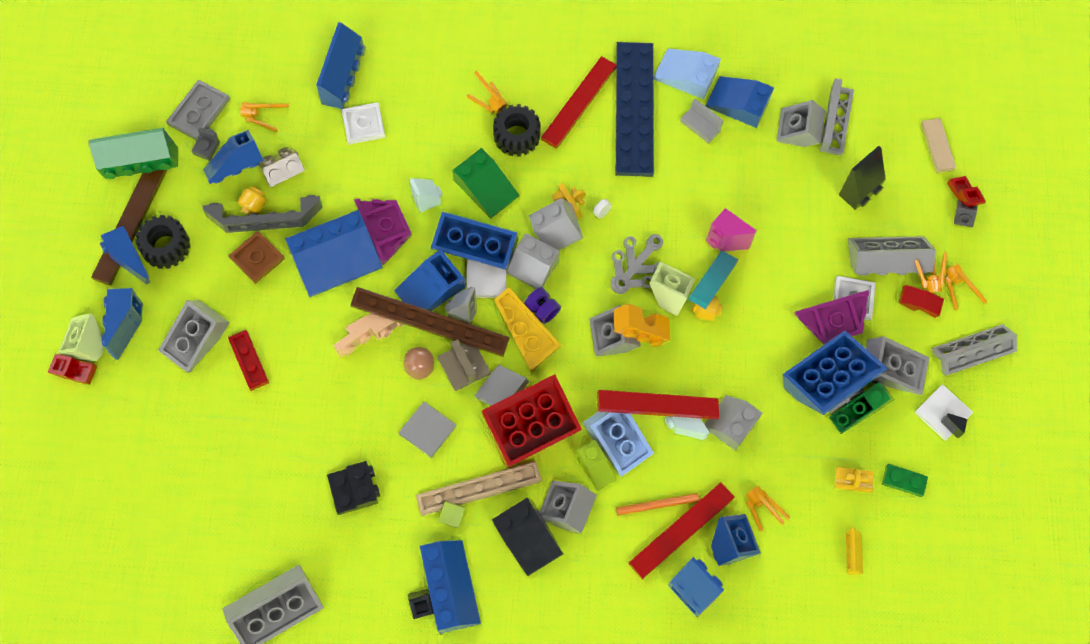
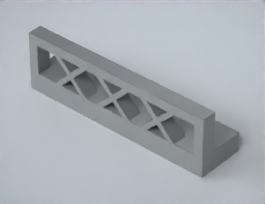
M835 78L830 91L820 151L842 156L854 89L841 87L842 80ZM840 93L847 94L848 99L842 102L839 98ZM841 107L845 115L839 118L836 113L837 109ZM837 123L843 129L839 133L834 131V125ZM836 139L840 145L839 149L830 147L832 140Z
M1002 324L932 348V353L941 360V372L946 376L1017 352V334Z

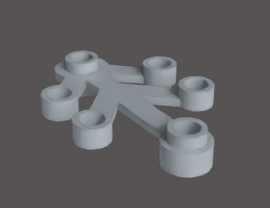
M657 234L651 235L646 240V248L635 260L634 246L636 245V239L629 236L623 241V245L626 248L628 266L624 274L622 268V261L625 257L624 253L621 250H617L611 256L615 268V277L611 280V288L618 294L626 293L629 288L643 287L649 289L651 287L645 284V279L651 281L652 277L646 276L642 280L629 279L634 274L655 273L659 262L654 265L642 264L653 251H657L663 245L661 236ZM653 239L658 240V245L653 242ZM627 240L632 241V246L627 244ZM615 254H619L621 259H616ZM618 281H622L624 286H619Z

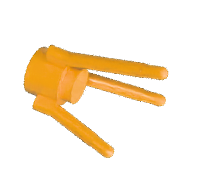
M475 71V75L492 95L488 101L490 105L469 94L466 95L467 98L484 107L491 114L502 112V108L508 106L507 101L502 97L493 82H490L489 86L479 72Z
M243 102L240 113L242 117H246V122H253L277 132V128L256 120L254 117H258L259 108H288L289 104Z
M943 253L940 278L936 274L934 263V271L925 279L919 261L915 259L914 262L922 282V288H926L928 292L942 291V287L945 286L944 276L947 253Z
M959 264L946 270L947 277L944 280L948 285L955 310H958V305L952 286L953 282L957 285L964 281L983 303H987V300L968 279Z
M759 486L746 494L748 498L746 504L751 510L759 531H763L754 506L759 508L765 505L781 524L785 522L773 507L786 519H790V516L765 491H762Z

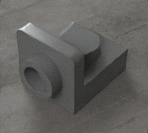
M200 127L198 129L200 136L191 152L195 156L210 161L220 141L215 131Z
M957 200L954 224L973 227L978 205L967 207Z

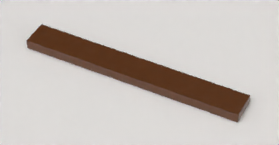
M167 170L142 173L115 228L124 226L131 242H133ZM103 252L91 278L111 286L120 269V265L113 261L108 253L104 254Z
M360 287L356 288L350 304L352 308L452 341L458 339L462 344L501 357L504 356L510 338Z

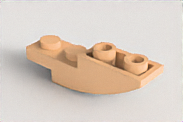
M370 314L345 327L348 335L334 344V348L340 358L344 355H350L355 350V347L368 342L372 335L377 340L386 338L392 333V330L404 324Z

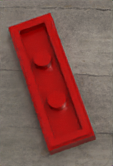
M244 330L228 337L250 391L269 384L248 331Z

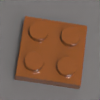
M259 231L228 255L229 259L254 284L258 283L285 260L284 256Z

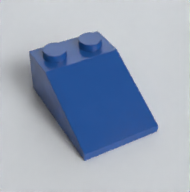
M720 76L706 107L757 128L771 99L774 87L757 80Z

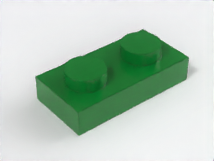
M887 464L881 485L922 498L925 493L928 476Z

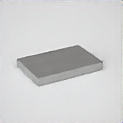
M198 80L166 123L168 126L197 141L200 136L198 129L200 127L207 129L212 125L230 101V96Z

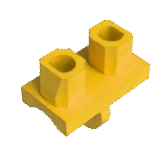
M563 183L558 185L560 190L552 195L554 202L561 198L573 205L577 219L583 217L576 203L578 202L580 206L585 204L583 198L586 196L584 190L577 191L574 187L571 189L572 195H570Z
M836 467L835 489L873 493L874 471Z

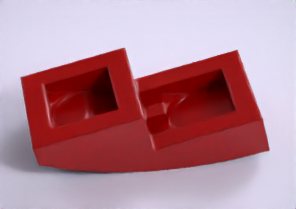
M966 176L952 178L947 182L953 194L967 207L986 203L978 186L972 187Z
M908 285L903 286L899 299L901 305L913 311L921 310L934 318L940 316L944 302L943 298L933 293Z
M55 354L48 373L90 385L97 366L93 363L78 361L73 357Z

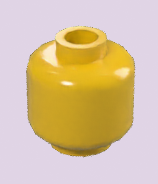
M253 186L245 188L237 201L238 205L242 207L240 211L247 215L252 213L259 214L267 201L264 196L265 193Z
M717 296L713 298L707 309L695 303L692 305V312H694L695 317L707 321H713L716 315L720 316L722 311V304H719Z

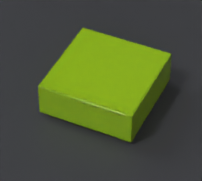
M444 501L438 522L458 528L465 507Z

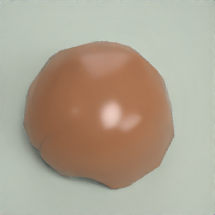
M411 348L404 357L405 372L414 379L427 378L434 370L433 354L427 348Z

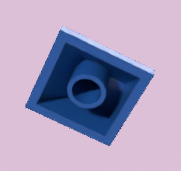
M746 514L719 518L711 544L713 556L718 566L729 565L761 554Z

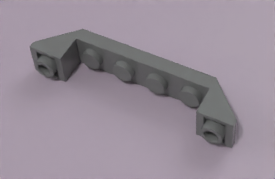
M315 195L300 198L301 212L291 210L287 213L269 212L263 215L249 214L248 216L231 215L226 217V211L222 204L210 203L209 205H202L207 218L226 233L304 227L323 208L320 196Z

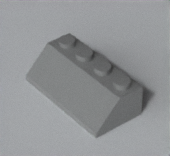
M925 236L848 238L851 267L858 275L866 276L869 273L905 275L909 272L918 274L914 262L915 259L919 261L923 274L934 271L936 249Z
M299 564L222 608L227 624L240 644H263L324 607Z

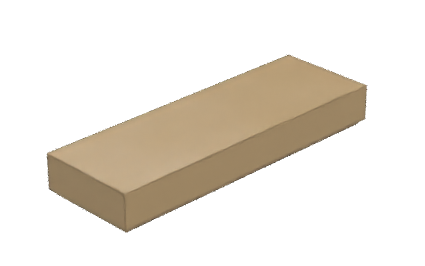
M941 118L922 121L921 127L936 173L955 170L956 165Z

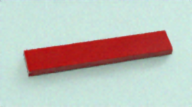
M602 56L599 58L541 136L542 141L556 149L560 146L617 67L615 63Z
M598 390L597 392L598 412L718 420L720 417L718 398Z
M720 482L628 563L630 567L643 580L735 498L734 495Z

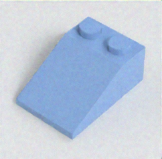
M667 49L653 79L705 99L716 76L721 59L705 52Z
M597 412L583 422L593 441L596 440L605 457L621 477L654 454L631 414Z

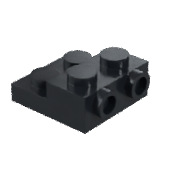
M367 461L346 466L347 469L327 474L337 515L378 504L377 497H380L377 484L373 485L372 478L375 477L373 466H368Z

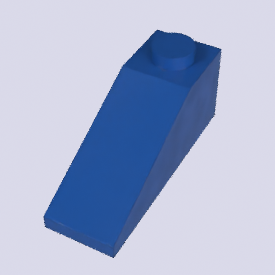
M124 226L102 234L100 246L104 254L108 253L113 261L146 285L149 284V276Z

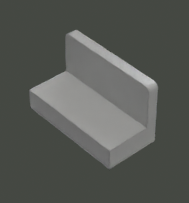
M696 99L692 101L691 108L680 120L681 123L708 144L721 132L724 122Z

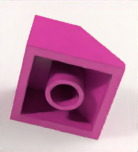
M725 208L711 224L706 241L712 248L720 251L748 250L751 247L757 230Z

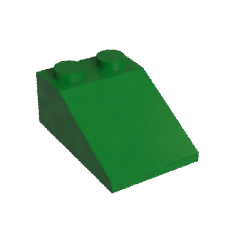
M482 148L452 170L453 181L490 219L519 197V193L496 162Z

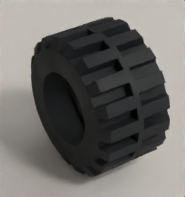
M512 104L509 105V108H502V113L498 112L496 114V118L493 121V135L498 149L502 148V152L505 154L509 152V156L517 154V157H520L522 153L524 155L529 154V150H535V146H538L540 140L541 124L538 115H535L533 109L529 110V107L526 105L521 107V104L513 107ZM514 126H520L527 131L520 135H514L507 130Z
M160 215L159 218L153 216L152 220L149 221L147 219L144 221V226L140 225V232L136 233L137 239H135L139 252L151 266H157L158 269H163V266H165L166 269H169L171 265L176 267L179 265V261L183 262L185 260L184 255L188 256V249L191 247L190 239L183 225L177 219L174 220L169 215L167 218L165 215ZM165 236L172 237L171 242L167 246L162 248L154 247L160 238Z

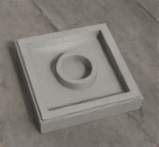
M498 365L474 396L491 406L523 390L529 381L526 377Z
M423 402L400 430L399 435L432 458L456 428V424Z

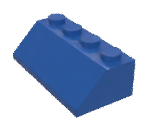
M340 22L337 24L316 86L322 105L343 109L345 103L349 101L350 87L354 86V75L356 71H359V60L361 56H364L366 47L363 45L360 35Z
M442 212L431 249L442 250L447 254L506 270L514 255L518 234L514 231Z
M438 541L421 545L420 550L438 633L442 634L481 624L463 541Z

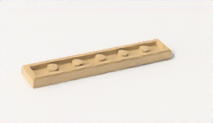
M534 461L416 495L421 516L441 511L444 501L463 505L541 483L542 480L537 463Z

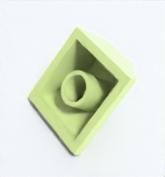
M660 261L649 284L659 307L668 313L678 316L695 278Z
M85 314L71 318L58 352L59 355L87 362L96 361L102 356L104 351L101 342L102 334L94 315Z

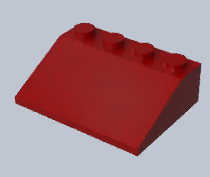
M555 374L481 410L505 467H510L582 430Z

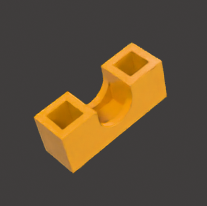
M626 304L614 309V332L622 334L627 338L637 339L638 342L650 343L651 346H661L664 342L670 341L669 318L657 313L643 318L642 308Z

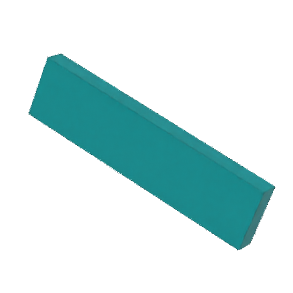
M721 250L688 300L707 309L737 264L738 259Z

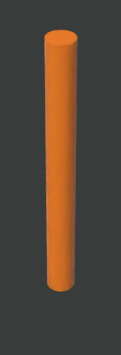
M698 493L616 507L617 516L692 503L699 501Z

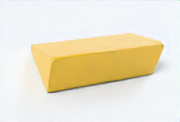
M851 528L846 533L847 573L862 575V534L855 528Z

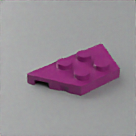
M355 199L357 209L363 218L381 263L384 265L412 236L409 226L397 200L381 201L372 199V201H361V199Z
M869 290L795 311L794 315L823 345L843 331H846L851 336L859 335L864 330Z

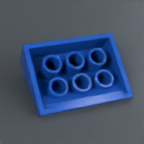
M359 210L285 238L309 297L383 268Z
M843 331L783 374V387L797 401L825 415L885 372L887 367L850 334Z

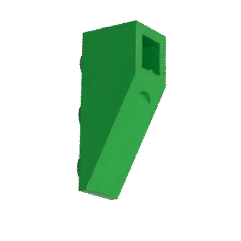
M879 382L829 418L840 434H842L895 399L884 384Z

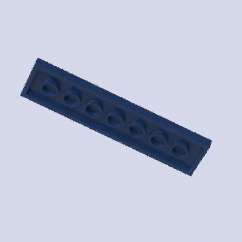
M617 42L615 176L653 177V43Z

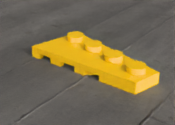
M509 287L494 299L531 372L561 347V344Z

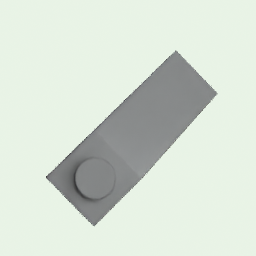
M471 286L455 294L452 301L449 300L445 308L447 317L468 324L472 323L477 312L476 291L474 287Z

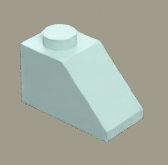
M410 179L412 197L420 213L441 204L440 197L443 195L440 187L435 186L433 180Z
M664 416L666 425L669 429H673L676 434L705 440L710 433L701 419Z

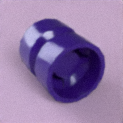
M543 287L534 290L524 302L532 313L536 312L535 316L543 324L550 322L562 307L554 298L550 299V294Z

